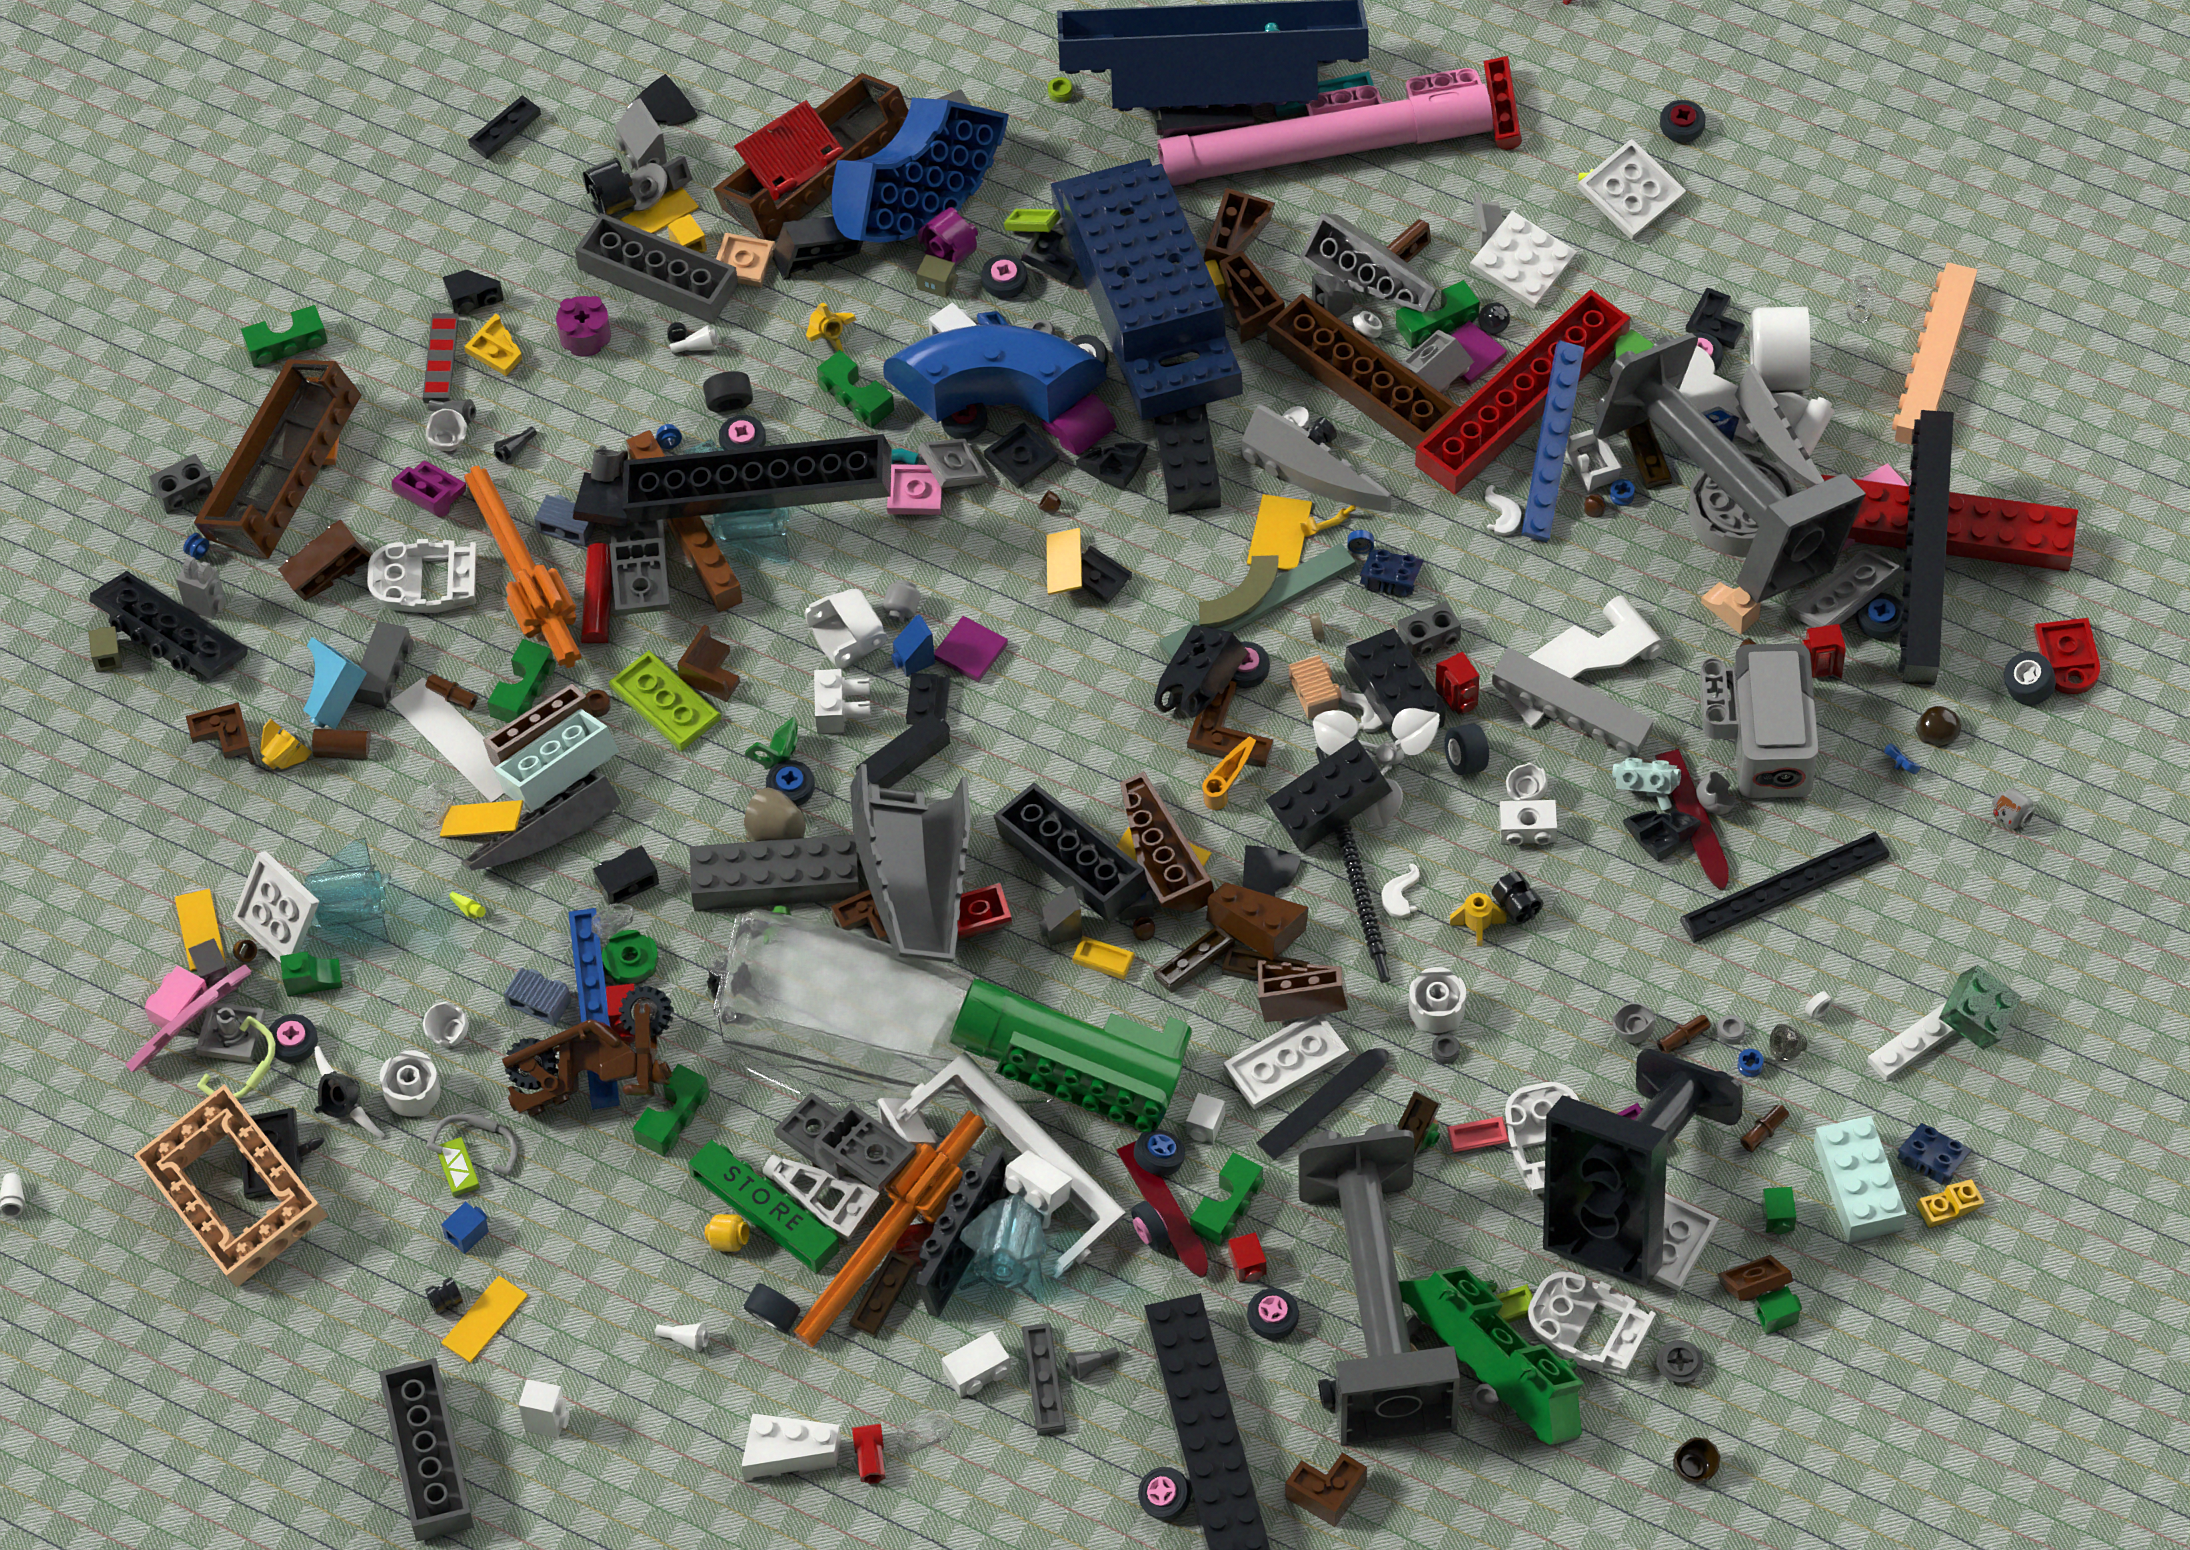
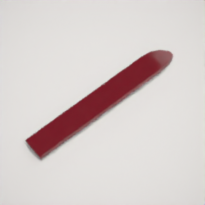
M1679 749L1655 755L1656 760L1668 761L1669 765H1675L1677 769L1681 770L1680 784L1670 794L1679 812L1692 815L1701 821V826L1690 837V841L1707 878L1719 890L1726 889L1729 880V868L1706 811L1697 798L1696 788Z
M1136 1141L1116 1149L1117 1154L1145 1201L1149 1202L1162 1216L1168 1229L1170 1243L1180 1260L1193 1274L1204 1278L1208 1270L1206 1252L1163 1178L1145 1171L1137 1164L1134 1158Z

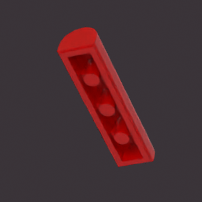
M1504 56L1485 60L1483 63L1491 103L1496 144L1503 150L1515 149L1521 144L1522 138L1509 57Z
M594 543L587 548L581 643L609 642L613 576L610 546L604 543Z

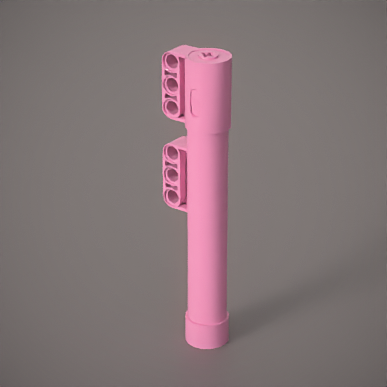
M1463 68L1410 78L1406 82L1405 100L1382 103L1378 89L1370 85L1318 93V100H1312V103L1306 104V117L1190 137L1186 134L1158 139L1157 147L1159 163L1163 165L1173 187L1195 183L1196 180L1331 156L1412 142L1422 144L1491 132L1493 119L1491 103L1485 84L1481 83L1476 70Z

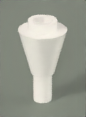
M709 325L688 336L686 340L670 344L672 354L685 350H716L715 344H719V339L715 328L710 329Z
M704 1323L675 1327L657 1325L655 1329L656 1336L671 1338L673 1341L697 1352H700L709 1342V1331L706 1330Z

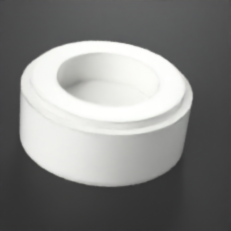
M1825 991L1816 994L1807 1003L1805 1012L1812 1019L1819 1018L1831 1007L1832 998Z

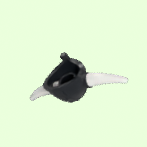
M316 1046L315 1057L322 1076L318 1085L319 1106L314 1109L316 1114L324 1113L334 1118L349 1115L369 1132L379 1138H383L384 1133L369 1119L359 1103L360 1086L358 1081L334 1071L325 1059L321 1048Z

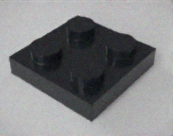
M1022 423L984 450V457L1017 489L1059 461L1058 454L1026 423Z

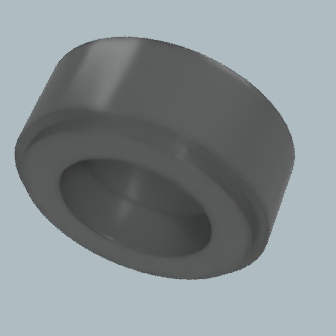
M1449 1034L1436 1037L1432 1043V1056L1434 1059L1443 1064H1449L1457 1060L1460 1055V1043L1457 1038Z

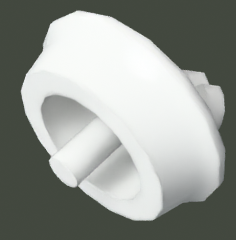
M1362 311L1353 317L1357 333H1362L1371 338H1378L1381 335L1382 323L1373 313Z
M1292 407L1282 415V417L1304 429L1309 426V413L1304 407Z

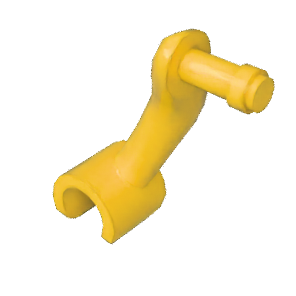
M1350 505L1347 509L1342 508L1332 519L1316 523L1314 517H1309L1307 522L1300 523L1304 536L1309 537L1320 530L1341 524L1349 517V513L1356 510V506Z

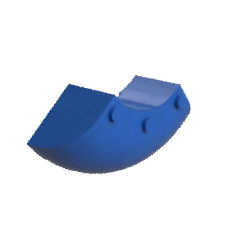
M912 97L907 117L901 129L885 148L861 160H837L832 188V212L840 232L849 239L868 242L905 240L918 235L919 230L942 211L952 207L958 212L963 207L962 204L967 198L973 196L983 183L982 177L987 169L992 167L995 161L992 158L997 146L1002 144L1009 114L951 100Z
M975 325L940 332L903 348L888 358L883 366L884 378L936 423L955 412L967 409V405L983 402V405H1005V403L1020 405L1021 409L1037 415L1050 424L1107 380L1106 367L1103 362L1085 349L1053 334L1013 325Z

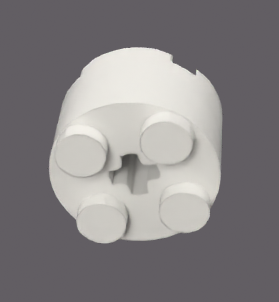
M1433 967L1425 969L1412 981L1409 989V1014L1416 1028L1423 1032L1443 1033L1455 1030L1460 1026V1022L1465 1014L1466 987L1460 977H1456L1452 974L1451 970L1446 968Z
M408 1050L400 1052V1055L393 1059L392 1057L389 1058L382 1066L380 1082L388 1108L402 1116L423 1117L429 1114L430 1110L437 1103L441 1091L437 1071L430 1058L424 1053Z

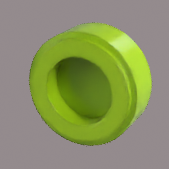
M1057 77L1048 83V96L1052 101L1062 103L1071 99L1073 85L1069 79Z

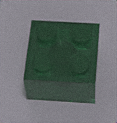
M1976 965L1960 974L1939 1019L1984 1050L2001 1041L2022 996L1982 967Z

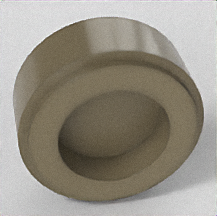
M1320 613L1310 614L1309 619L1314 640L1325 639Z

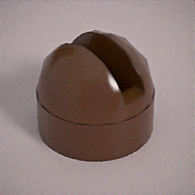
M1048 490L1041 499L1038 508L1049 514L1055 513L1060 508L1061 500L1057 494Z
M1598 494L1589 495L1584 502V512L1593 518L1604 514L1606 507L1604 498Z
M1147 916L1138 917L1133 923V935L1135 938L1146 941L1154 936L1155 924L1152 919Z
M242 939L234 944L232 952L237 960L250 962L257 955V946L251 940Z

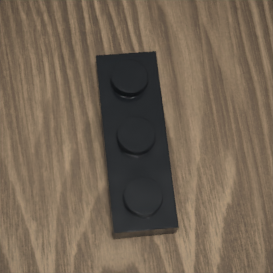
M520 96L468 139L469 147L485 159H488L541 115L540 108L525 96Z

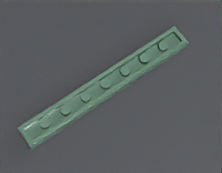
M1340 543L1276 577L1273 588L1270 589L1263 602L1250 614H1244L1233 620L1231 624L1213 629L1235 632L1356 567V561ZM1199 619L1160 640V646L1170 659L1173 658L1192 626H1199Z

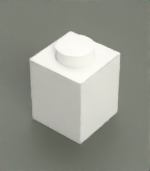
M1198 1093L1186 1120L1187 1135H1190L1197 1141L1214 1143L1225 1117V1101Z

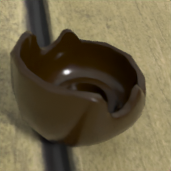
M1943 706L1928 708L1918 719L1916 725L1919 739L1922 742L1929 741L1935 747L1952 744L1960 735L1961 722L1957 714Z
M1692 1437L1674 1453L1673 1468L1677 1476L1686 1483L1703 1484L1717 1473L1721 1456L1717 1446L1710 1440Z

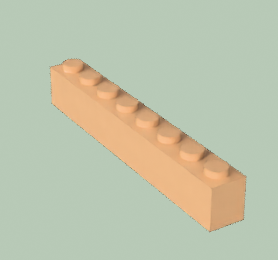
M1947 262L1944 272L1939 271L1935 287H1939V290L1932 293L1929 307H1933L1932 312L1926 313L1923 327L1927 329L1925 333L1920 332L1917 347L1921 349L1919 353L1914 352L1911 362V368H1914L1913 374L1908 373L1904 387L1908 391L1907 394H1901L1898 409H1902L1900 415L1895 414L1892 429L1896 430L1895 441L1911 445L1914 419L1920 418L1921 410H1938L1975 287L1978 269Z

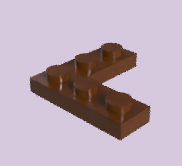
M1230 681L1222 695L1217 694L1212 703L1196 716L1187 741V748L1226 757L1234 748L1250 736L1256 742L1246 763L1266 767L1274 746V739L1223 727L1237 689V682Z

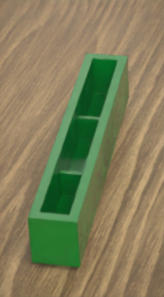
M711 1139L688 1162L692 1178L815 1274H818L840 1251L838 1234L831 1227L822 1226L817 1222V1218L807 1209L803 1211L799 1208L790 1195L787 1193L781 1194L777 1191L768 1178H761L755 1174L753 1168L746 1161L742 1160L740 1162L733 1157L732 1152L725 1145L721 1144L719 1146Z

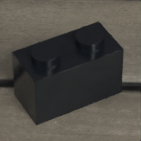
M642 845L637 848L628 849L622 855L612 860L603 861L593 868L595 883L609 907H613L659 884L657 869Z

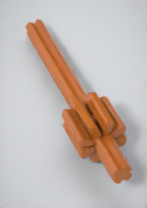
M479 465L471 467V473L465 474L464 479L517 581L509 582L505 590L508 593L507 602L523 634L527 638H532L535 635L538 642L547 641L559 666L565 665L566 669L574 667L575 661L581 660L582 656L566 624L573 625L577 616L574 612L576 605L565 583L555 568L547 571L544 565H535L486 468L480 469Z
M967 1110L936 1151L927 1144H917L915 1146L917 1153L884 1187L894 1204L793 1330L796 1334L795 1336L801 1342H805L809 1347H814L915 1218L924 1224L936 1223L938 1217L945 1211L951 1194L957 1191L959 1181L963 1176V1172L957 1164L987 1128V1125L984 1124L985 1121L979 1115H975L972 1111Z

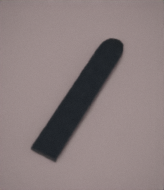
M1374 1048L1359 1055L1258 1140L1256 1144L1273 1160H1276L1375 1076L1388 1061L1389 1052L1383 1048Z

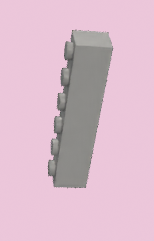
M1509 647L1492 673V684L1501 693H1510L1518 697L1523 704L1527 706L1534 705L1542 709L1547 716L1551 718L1558 717L1566 721L1571 728L1590 733L1595 740L1601 743L1607 742L1615 746L1622 754H1631L1637 757L1652 732L1654 720Z

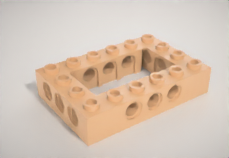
M225 1084L134 1155L223 1273L236 1287H239L328 1216ZM226 1135L237 1145L241 1153L281 1202L273 1210L269 1209L266 1211L267 1215L252 1227H246L243 1230L244 1233L238 1238L233 1236L183 1171L185 1167Z

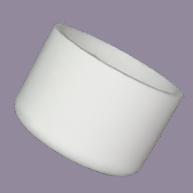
M1807 306L1762 307L1754 309L1751 313L1750 365L1753 364L1769 391L1809 389L1810 324Z

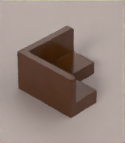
M703 625L677 663L679 677L687 685L725 702L729 700L740 683L738 675L720 668L730 653V646L711 638L709 626Z
M239 702L186 716L193 744L219 737L225 759L247 753L249 764L255 762Z
M870 889L831 906L833 923L836 927L840 926L843 933L869 922L880 943L889 940Z
M1342 1452L1326 1475L1301 1460L1285 1482V1497L1333 1527H1336L1367 1483V1466Z

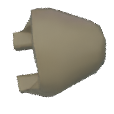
M769 787L761 789L751 798L746 808L744 826L747 831L745 837L748 841L804 838L806 830L804 816L792 800L783 792Z

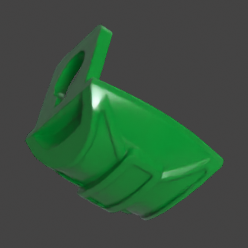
M792 717L775 730L769 747L756 742L745 751V756L762 764L766 770L771 769L777 763L790 760V755L795 751L799 739L797 737L798 724L796 718ZM755 752H765L767 757L758 756Z

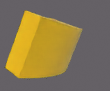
M1970 1179L1948 1185L1942 1193L1920 1198L1916 1206L1927 1226L1931 1228L1962 1217L1980 1208L1985 1202L1974 1182Z

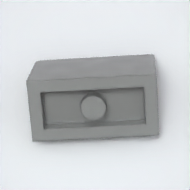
M1476 192L1474 193L1473 212L1480 248L1482 249L1502 224L1503 219L1499 202L1481 203L1480 193Z

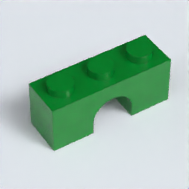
M1465 280L1441 290V307L1443 309L1439 311L1427 310L1424 313L1406 306L1396 311V328L1411 348L1424 343L1437 330L1448 334L1468 321L1473 322L1476 318H1479L1480 301Z
M312 305L290 312L293 325L289 330L282 333L271 331L266 321L241 328L243 341L253 367L266 365L272 361L327 344L325 328L316 306Z
M841 350L817 367V383L824 392L831 393L840 406L847 407L852 411L859 422H864L870 428H873L895 411L893 394L876 380L866 387L853 386L859 381L858 365Z
M522 639L511 659L514 675L522 677L523 680L516 684H507L501 681L497 683L487 701L490 717L510 723L532 709L535 698L540 697L543 692L546 678L553 674L556 667V661H554L551 648Z
M679 1063L672 1071L673 1077L669 1078L670 1084L667 1086L663 1085L665 1099L675 1103L674 1107L665 1112H658L647 1107L632 1128L636 1143L663 1157L669 1149H673L676 1146L680 1137L679 1134L684 1127L690 1126L694 1119L695 1111L700 1105L703 1106L710 1095L707 1078Z
M1233 1152L1219 1173V1188L1229 1192L1231 1197L1219 1202L1204 1196L1190 1218V1225L1195 1234L1220 1247L1226 1238L1230 1239L1236 1230V1222L1239 1217H1244L1251 1206L1250 1200L1254 1194L1258 1195L1264 1187L1263 1167Z

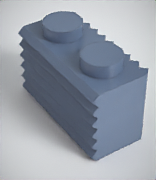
M546 495L534 518L536 531L539 534H547L553 538L556 537L563 541L566 540L573 544L582 545L583 547L586 546L597 523L574 520L573 510L575 503L570 502L561 495H556L555 497Z
M523 967L518 970L504 992L507 1006L552 1026H556L562 1014L565 1013V1009L571 1003L570 992L566 984L559 980H548L537 970H525Z

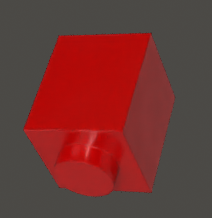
M1256 1232L1228 1240V1254L1239 1283L1243 1281L1253 1282L1267 1275V1261Z

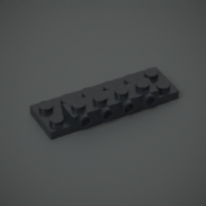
M128 571L123 572L90 593L89 602L109 614L111 627L115 626L117 632L122 631L129 635L135 645L143 644L149 648L154 657H163L168 660L176 671L183 670L190 675L197 670L212 679L247 656L248 648Z
M994 1145L989 1155L984 1157L981 1168L971 1165L963 1173L957 1191L951 1194L946 1204L945 1212L938 1217L934 1224L932 1235L924 1241L920 1249L919 1258L924 1269L918 1273L916 1285L927 1312L931 1316L939 1318L1010 1192L1003 1187L1006 1167L1010 1162L1005 1149Z

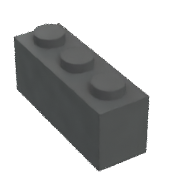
M377 621L359 666L367 674L354 695L355 702L386 708L389 699H393L396 692L398 676L401 677L404 672V660L406 655H410L413 649V639L410 638L408 627Z

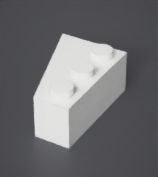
M752 1414L741 1466L744 1482L752 1481L754 1477L772 1475V1477L781 1476V1473L799 1470V1473L836 1467L842 1441L840 1426Z

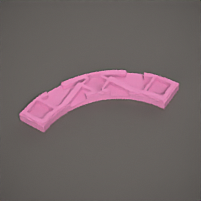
M244 964L209 988L150 1039L126 1064L127 1068L131 1072H135L146 1066L182 1028L185 1029L198 1018L204 1009L236 990L251 974V970Z

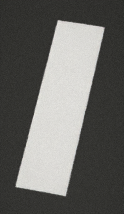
M421 678L391 700L390 703L491 803L505 793L493 770L495 766L490 762L483 742L485 737L449 702H446L443 696L427 689L425 686L427 680L425 678Z

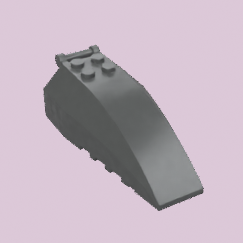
M861 764L850 785L853 833L873 900L891 946L898 957L952 963L955 958L958 933L957 922L960 916L959 906L963 891L962 881L966 866L965 856L968 849L971 825L967 777L961 778L952 797L925 805L923 790L914 789L911 792L879 788L877 784L868 785L866 764Z

